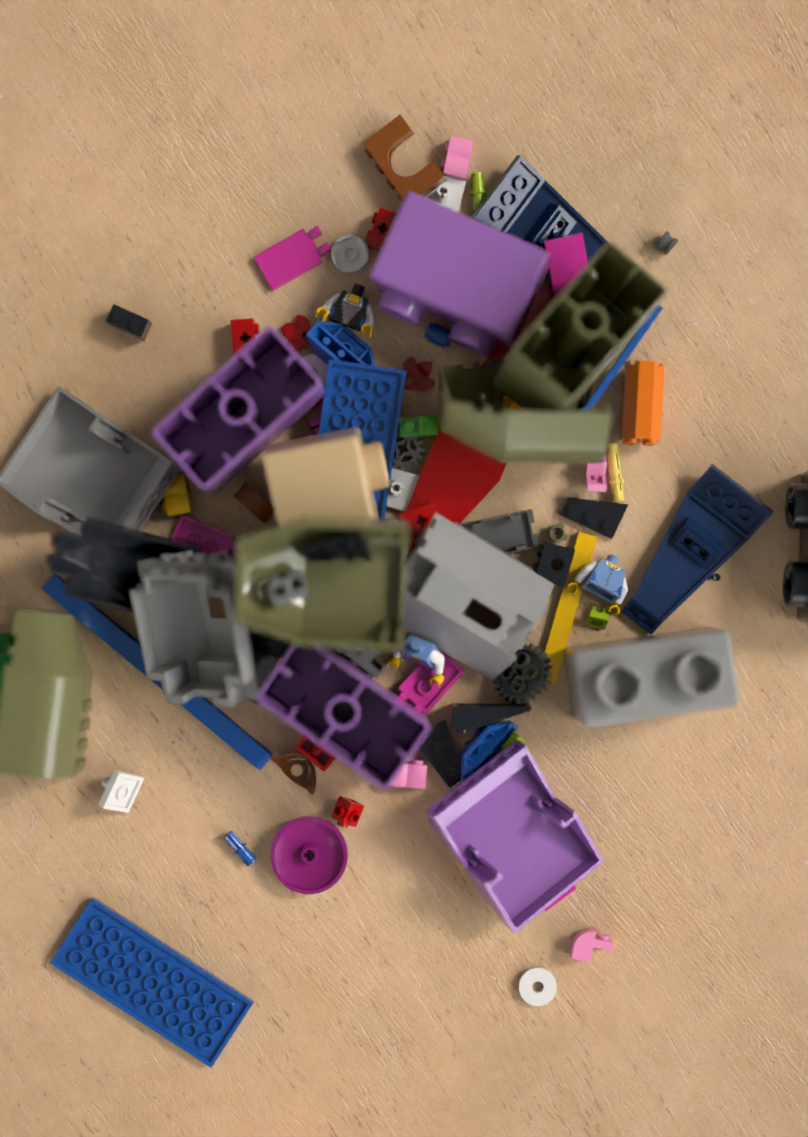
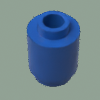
M436 323L435 325L429 324L424 335L428 339L427 341L443 349L445 346L449 347L452 342L448 338L450 330Z

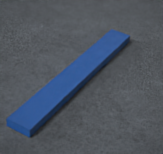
M660 305L656 307L634 334L581 411H589V406L595 405L663 309Z

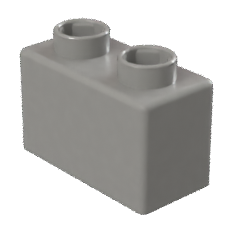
M700 627L576 645L565 649L564 657L573 717L586 728L735 707L740 703L731 636L727 629Z

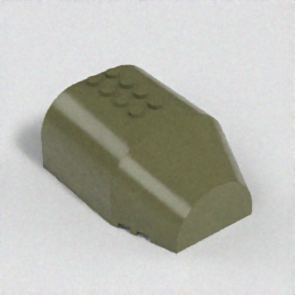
M505 360L489 361V366L480 367V363L477 362L473 363V368L463 369L462 364L439 367L438 416L441 432L501 463L601 464L607 451L612 412L608 404L602 406V411H595V405H590L589 411H581L591 397L592 384L569 410L504 409L503 396L507 395L494 384V378Z
M302 516L240 537L238 539L236 623L258 631L273 634L274 637L287 639L296 645L402 650L408 520ZM358 529L372 554V561H365L364 558H354V561H346L344 558L334 559L332 562H307L300 550V543ZM295 568V571L304 572L309 595L277 608L265 606L259 583L266 581L268 576H279L283 574L284 570Z
M37 608L16 609L11 634L17 637L15 647H9L8 653L13 654L11 665H5L0 704V774L49 779L74 777L82 772V769H85L86 758L84 757V751L88 747L86 733L90 728V718L88 716L93 705V699H90L93 672L72 613Z

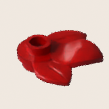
M297 315L295 323H286L281 327L282 334L288 339V345L295 352L300 351L304 346H310L308 340L304 339V335L311 329L310 321L305 316Z

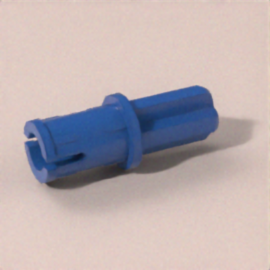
M233 831L228 832L224 836L225 841L234 850V854H238L247 866L256 860V856L246 847V843H243Z

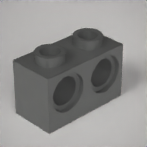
M295 568L286 569L279 576H268L266 581L259 583L266 607L277 608L309 595L304 572L295 571Z

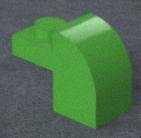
M435 415L399 418L400 438H425L439 435L438 421Z

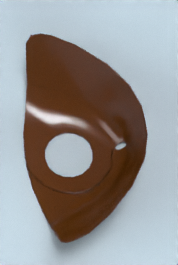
M283 753L272 758V761L278 764L289 779L307 789L311 795L314 794L316 789V772L314 765L308 758L299 753ZM295 764L301 765L303 768L302 775L294 776L291 773L292 766Z

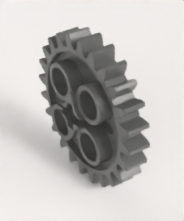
M524 644L521 650H517L515 653L517 659L493 680L497 684L494 689L499 691L498 695L513 705L517 703L521 706L523 702L528 705L529 699L535 702L536 695L542 697L541 690L547 691L545 684H551L547 680L548 677L553 676L552 673L548 672L553 668L548 664L551 660L546 657L547 654L542 649L535 647L533 644L529 646Z

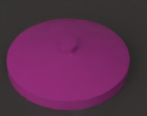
M317 816L298 817L285 824L274 838L270 854L271 864L275 875L287 888L301 894H317L331 888L342 877L348 860L347 844L340 830L330 821Z

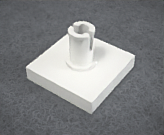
M445 176L447 181L429 193L425 198L459 212L466 181Z
M392 468L386 507L406 511L420 476Z
M114 770L111 777H105L102 781V786L106 789L98 805L104 809L129 813L144 777L138 774Z

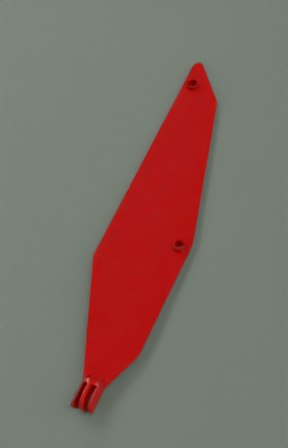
M551 282L540 288L515 344L556 300L553 296ZM497 344L481 367L489 366V361L503 360L513 347L507 349ZM439 428V435L435 437L405 512L435 501L441 516L453 523L455 521L460 524L500 481L507 463H501L441 432ZM419 515L418 520L415 521L416 524H420L422 527L425 518H421ZM410 536L407 537L406 559L415 546L414 541L416 538L411 539Z

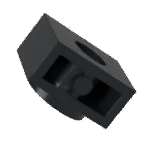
M545 541L543 545H539L537 556L540 557L538 564L534 563L533 565L534 572L554 585L565 587L575 550ZM554 559L559 560L561 563L559 570H554L551 567V562Z

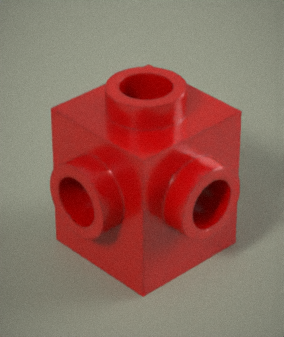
M339 796L331 818L337 820V825L341 827H356L364 805L351 798Z

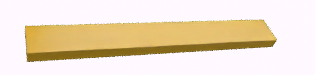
M578 532L574 556L565 587H562L544 651L547 654L546 657L551 660L548 664L553 667L548 671L553 676L547 678L552 684H556L583 589L581 584H579L578 592L572 594L575 590V585H570L568 589H566V585L569 582H574L575 576L579 571L590 563L597 537Z

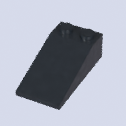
M249 628L248 638L259 692L273 673L288 640L274 637L273 634L262 630L258 631ZM249 700L257 705L259 704L258 700Z
M452 703V728L456 729L457 733H468V730L531 711V706L529 704H522L520 706L518 704Z

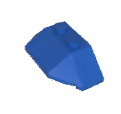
M318 321L305 335L314 353L327 365L329 359L375 366L372 349L343 323Z
M502 721L477 728L474 737L463 745V750L460 752L461 780H466L489 762L512 733L518 729V726L512 721Z

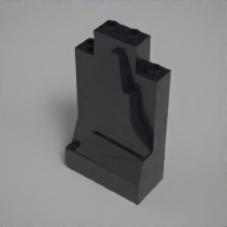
M87 517L86 522L83 521L80 528L82 535L58 529L57 535L54 534L52 537L51 546H53L51 553L47 554L45 565H48L49 572L69 576V578L65 579L63 589L68 597L134 613L130 590L136 588L137 584L141 583L137 562L157 558L167 553L176 554L192 550L193 555L203 554L204 550L194 541L179 537L170 539Z

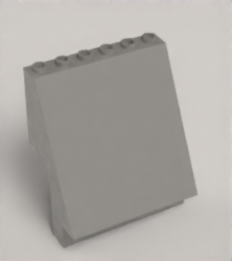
M58 386L0 472V486L40 516L61 525L71 533L82 535L80 528L82 522H86L87 517L141 530L182 467Z

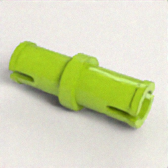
M481 172L471 174L472 190L470 195L473 198V212L477 210L486 195V190L483 187V173Z

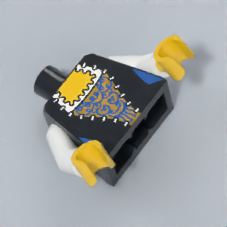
M355 283L351 293L343 290L341 293L335 294L322 307H319L315 317L318 315L324 316L323 322L326 321L328 316L329 321L343 323L346 327L361 332V336H363L364 332H368L369 338L372 337L375 320L373 308L368 304V299L362 297L365 287Z

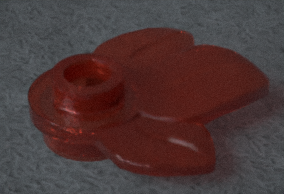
M413 356L404 361L402 367L403 370H406L405 390L410 391L416 388L419 391H427L435 386L436 382L429 377L432 371V362L423 361L416 363ZM412 378L413 383L407 384L406 379Z

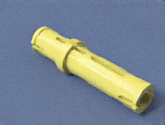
M618 443L608 444L606 451L610 475L608 483L611 486L612 502L625 501L623 494L624 479L621 476Z

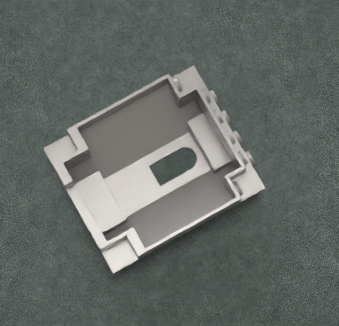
M435 513L428 526H424L414 541L415 546L406 559L403 628L415 636L435 644L442 652L493 681L517 659L515 653L524 646L525 637L528 633L531 634L536 625H539L547 609L546 605L554 584L535 573L531 567L455 521L453 523ZM472 598L501 615L502 624L498 629L489 630L463 615Z
M192 550L176 554L167 553L157 558L137 562L141 583L137 584L136 588L130 590L147 679L161 681L163 693L167 696L168 703L184 704L195 696L215 697L216 706L233 707L243 699L257 700L259 692L247 627L236 623L237 572L235 562L225 550L210 556H205L204 554L193 555ZM209 595H223L227 617L212 616Z

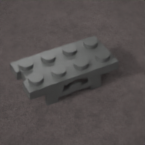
M532 509L460 524L508 554L539 547L537 533L533 534L531 523H534Z
M332 647L340 654L345 653L353 665L357 666L359 664L363 667V672L371 678L373 676L378 678L388 664L386 662L382 666L374 660L380 649Z

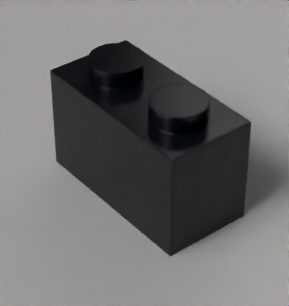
M113 304L106 319L109 325L144 341L152 325L148 319Z

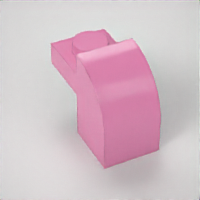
M606 455L601 464H585L584 487L587 491L594 493L606 492Z
M584 928L575 934L571 943L570 956L571 959L591 962L593 947L613 950L614 943L608 935L598 934V936H595L596 931L594 928Z

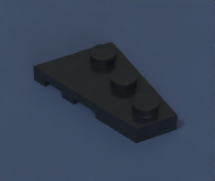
M568 497L560 516L613 539L628 504Z
M358 529L300 543V550L307 562H332L334 559L344 558L346 561H354V558H364L365 561H372V554Z
M444 719L427 733L418 748L448 787L451 788L461 780V769L457 752Z

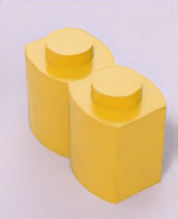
M177 475L164 494L165 502H162L163 511L169 517L193 513L186 475Z

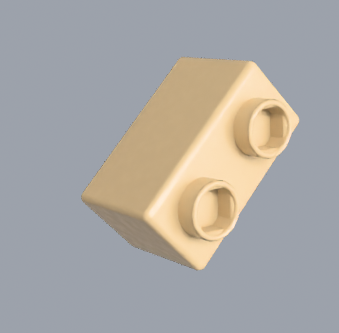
M353 427L269 444L265 450L263 462L277 525L302 516L379 519L374 491L389 487L385 456L380 442L363 443L359 428Z

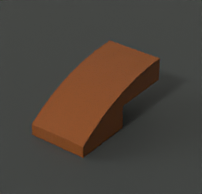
M246 482L233 495L235 499L263 523L274 512L273 505Z

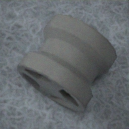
M666 231L654 246L661 248L663 253L667 255L679 240L672 238L670 233Z

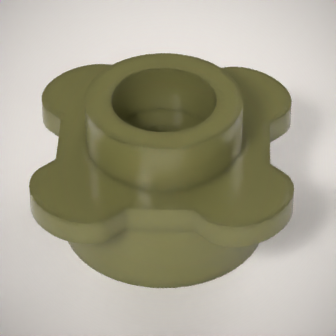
M562 523L546 528V532L550 537V543L556 544L557 541L567 540Z

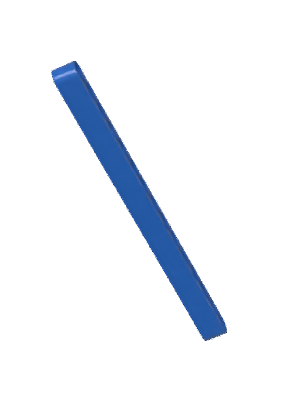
M53 573L41 588L147 677L140 642L92 602L68 597L63 589L65 580L58 574ZM151 680L163 690L161 681ZM195 696L186 703L180 704L257 769L261 770L273 756L266 747L206 697Z

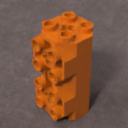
M635 360L633 365H630V361L624 363L621 379L622 407L619 417L620 440H623L624 445H635L637 442H642L643 446H654V444L661 441L665 363L658 365L657 361Z

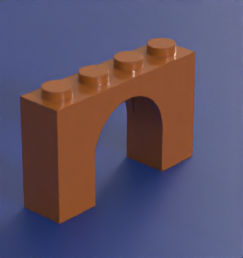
M398 115L364 142V145L367 147L364 151L370 159L374 158L377 164L375 167L381 175L386 174L388 180H386L387 184L392 190L396 188L399 193L397 198L402 203L407 191L426 197L447 181V179L434 161L412 176H400L393 171L391 159L394 151L414 135L404 118Z

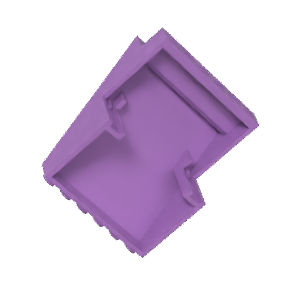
M518 740L514 741L426 810L430 817L429 823L504 925L514 934L603 862L576 811L555 797L527 746Z

